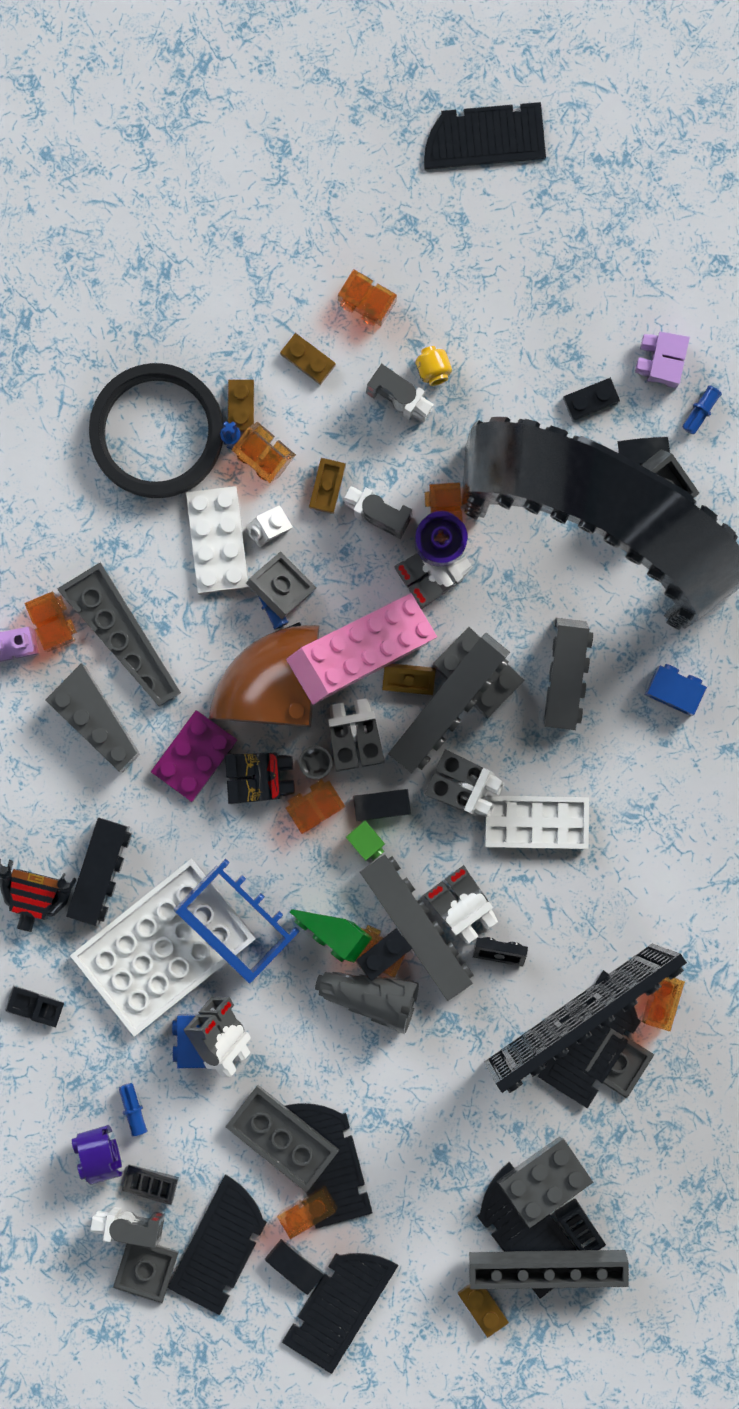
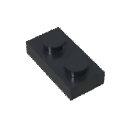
M611 377L563 396L572 421L620 402Z
M396 928L355 962L372 982L408 953L412 947Z
M477 937L473 958L523 967L528 947L522 946L518 942L505 943L496 941L491 937Z

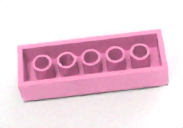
M410 593L301 647L286 660L312 705L421 649L437 638V635L414 596Z

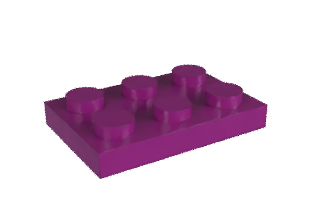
M195 710L154 766L151 773L193 802L225 759V754L231 751L238 740Z

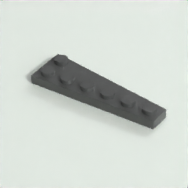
M101 562L57 588L60 594L159 707L181 694Z

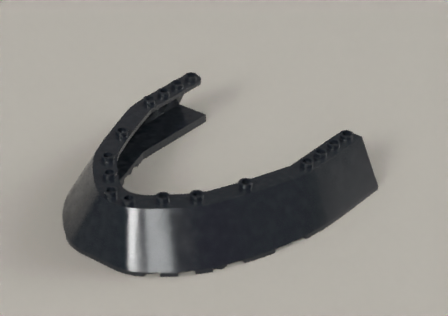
M491 417L489 422L483 423L478 420L473 424L465 447L461 508L465 509L464 513L475 520L478 517L484 518L490 504L500 505L508 510L511 506H518L538 515L539 511L551 514L550 517L561 524H565L568 520L578 524V527L587 533L593 534L596 532L602 535L606 543L623 549L627 552L626 559L637 565L642 564L648 569L647 575L664 586L666 589L664 594L675 603L664 615L668 619L666 623L678 630L681 627L685 629L699 620L739 589V545L736 542L738 539L736 532L725 523L722 526L717 523L718 515L707 506L697 507L695 505L697 501L693 498L694 496L679 486L593 440L583 436H574L573 439L567 437L568 432L552 425L542 429L539 428L541 424L537 421L519 419L517 423L510 422L511 419L508 417Z

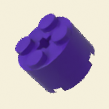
M437 511L430 513L417 527L415 534L416 551L425 563L436 567L449 566L459 560L464 553L468 540L467 529L464 523L450 512ZM438 534H442L443 538H448L443 545H440L439 541L434 540L437 539Z
M109 1125L78 1133L77 1137L72 1139L74 1153L79 1154L81 1162L77 1164L80 1179H85L90 1185L122 1176V1172L117 1170L122 1167L116 1139L110 1140L108 1133L113 1131Z

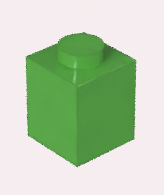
M366 820L346 836L365 861L368 858L374 861L384 852L382 847L385 843Z

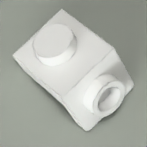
M280 506L256 516L247 525L249 535L258 547L265 545L269 540L288 532L292 528Z

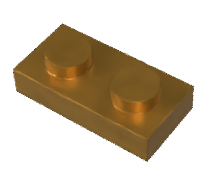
M297 333L292 336L280 352V355L320 385L336 366L334 361Z
M228 380V423L235 422L240 432H254V380Z
M321 458L309 504L310 509L334 514L346 463Z
M392 663L384 667L382 690L433 695L436 668Z
M469 1284L458 1292L459 1297L487 1338L509 1323L487 1289H470Z

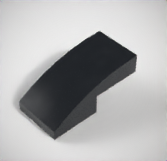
M668 437L617 441L619 454L639 465L645 463L661 449L670 452Z
M408 789L353 796L356 821L411 815Z
M13 985L5 1011L56 1028L64 1002Z
M282 1239L265 1258L268 1264L307 1295L324 1276L319 1268L302 1257L299 1251Z

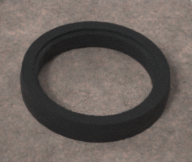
M142 364L118 374L107 383L98 395L89 421L90 445L98 466L114 484L125 491L141 497L168 498L194 488L211 472L218 460L223 444L220 436L223 428V417L219 404L210 389L192 373L170 364ZM149 381L170 382L188 390L202 405L208 421L207 442L198 461L184 474L166 481H145L129 475L114 462L106 444V421L114 403L130 388Z

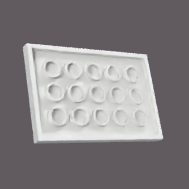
M192 858L70 955L134 1037L227 963L174 911L180 902L206 877ZM212 882L187 907L235 955L256 939Z

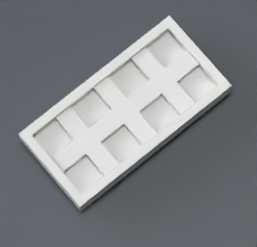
M237 486L186 492L198 594L249 588L246 584L248 574Z
M486 796V801L493 803L494 808L489 817L485 816V847L589 849V797Z

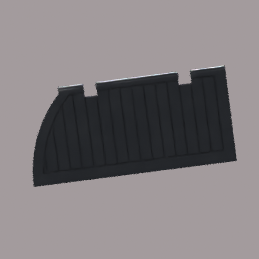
M541 102L520 104V111L513 112V105L466 108L463 110L464 116L458 117L456 109L441 111V115L435 122L427 139L424 170L546 159Z
M603 970L596 983L609 974ZM635 1007L626 1012L621 1009L613 1015L615 1020L603 1028L598 1025L591 1030L592 1036L581 1044L574 1042L567 1047L569 1052L556 1061L554 1058H551L545 1063L546 1068L537 1077L588 1109L599 1091L592 1086L596 1079L600 1083H604L612 1067H614L620 1054L628 1044V1040H624V1037L620 1039L612 1034L591 1069L587 1072L586 1068L606 1038V1034L611 1030L610 1028L622 1036L626 1030L634 1034L641 1023Z
M296 1103L284 1105L339 1149L335 1157L306 1192L315 1228L372 1214L368 1193L359 1194L358 1186L365 1185L353 1137L352 1135L344 1137L342 1131L350 1128L347 1114L318 1104Z
M510 1162L504 1165L490 1182L482 1200L480 1213L477 1215L485 1228L492 1224L496 1227L497 1230L491 1236L504 1252L577 1251L550 1214L531 1228L525 1225L496 1182L514 1169ZM532 1288L539 1299L554 1289Z
M225 1174L168 1286V1289L218 1315L221 1314L230 1296L223 1292L225 1286L234 1288L256 1245V1242L250 1239L252 1233L260 1236L267 1223L249 1192L230 1176Z
M336 1253L328 1266L335 1272L332 1277L324 1273V1276L320 1279L297 1316L304 1321L303 1324L299 1327L293 1323L282 1343L332 1374L399 1265L389 1259L373 1254L348 1253L339 1255Z

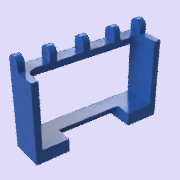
M224 859L180 902L174 911L250 984L300 930L295 927L288 934L277 923L283 914L278 911L271 917L258 905L265 896L260 893L253 900L240 887L246 880L243 875L234 881L223 871L230 863L227 859ZM218 875L225 879L283 936L251 970L187 909L193 900Z

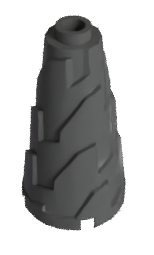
M325 972L324 975L318 976L315 990H318L319 995L330 1002L349 1008L348 1010L371 1018L373 1022L405 1034L415 1009L413 1005L417 1000L419 983L387 977L383 979L375 978L371 982L366 975L362 974L357 976L341 972Z

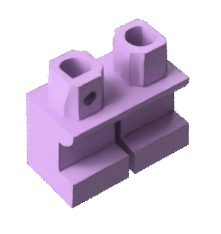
M659 332L658 335L644 334L640 350L653 352L651 360L639 357L635 373L648 377L647 381L663 383L667 387L676 389L680 384L690 337Z
M24 627L0 632V662L12 660L14 656L15 658H22L39 654L33 628Z

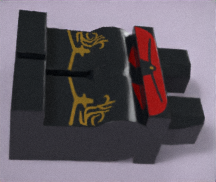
M277 752L225 754L227 778L253 776V779L227 781L228 804L282 799V796L295 794L294 780H280V771L293 770V756L279 755Z

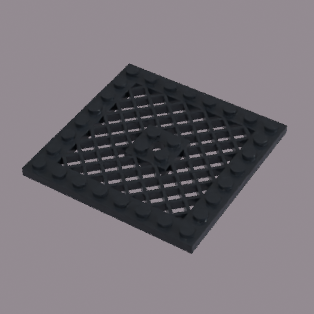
M653 943L609 973V975L593 984L485 1060L484 1063L495 1084L502 1093L506 1090L509 1093L513 1092L523 1084L521 1080L529 1074L534 1077L546 1068L544 1063L551 1058H554L556 1061L569 1052L568 1046L574 1042L581 1044L592 1036L590 1031L599 1025L603 1028L615 1020L613 1016L621 1009L626 1012L638 1003L636 999L645 993L649 996L661 987L659 982L668 977L670 980L677 977L684 971L682 966L687 962L680 953Z

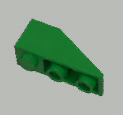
M294 909L290 911L296 918L294 922L305 931L307 929L314 933L312 938L322 946L327 944L332 949L331 954L341 962L347 960L354 963L372 940L369 934L352 921Z

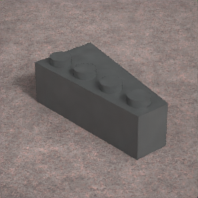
M556 618L555 627H557L558 631L557 637L555 636L553 639L552 657H554V660L551 662L549 671L550 687L547 689L544 725L545 727L576 730V724H581L583 708H579L580 698H585L586 683H582L583 674L589 671L590 658H586L587 648H592L593 632H589L590 628L586 621Z
M80 663L46 698L45 701L119 772L123 773L140 755L84 664Z

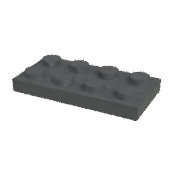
M259 1085L256 1086L226 1125L229 1131L305 1192L311 1188L339 1151L337 1147Z

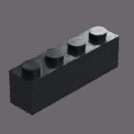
M97 818L66 917L94 926L99 925L100 921H105L109 909L105 904L108 896L112 897L116 888V882H113L115 872L120 873L124 858L121 857L123 847L128 848L131 841L132 833L129 832V826Z

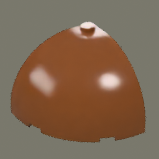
M303 625L281 629L260 638L244 649L233 660L221 677L214 692L209 719L311 727L313 705L286 659L301 647L319 639L320 625Z

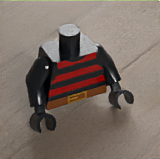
M0 859V890L5 904L9 906V911L20 914L17 929L32 932L35 918L45 920L48 917L55 916L67 904L71 889L76 883V878H73L71 883H68L64 878L65 873H63L60 879L20 869H13L11 872L13 860H9L8 866L5 867L1 864Z

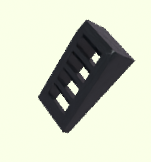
M128 1165L122 1191L172 1205L179 1177ZM134 1173L139 1174L136 1187L131 1186ZM144 1176L149 1177L146 1190L141 1189ZM154 1179L159 1180L156 1192L151 1191ZM164 1182L169 1183L166 1195L161 1194Z
M577 1199L571 1200L555 1211L558 1221L579 1251L600 1250L606 1246ZM583 1219L582 1223L578 1224L572 1229L570 1228L572 1225L576 1224L577 1222ZM589 1228L588 1232L584 1233L579 1238L576 1237L577 1235H579L580 1233ZM595 1237V1240L585 1247L581 1245L590 1238Z

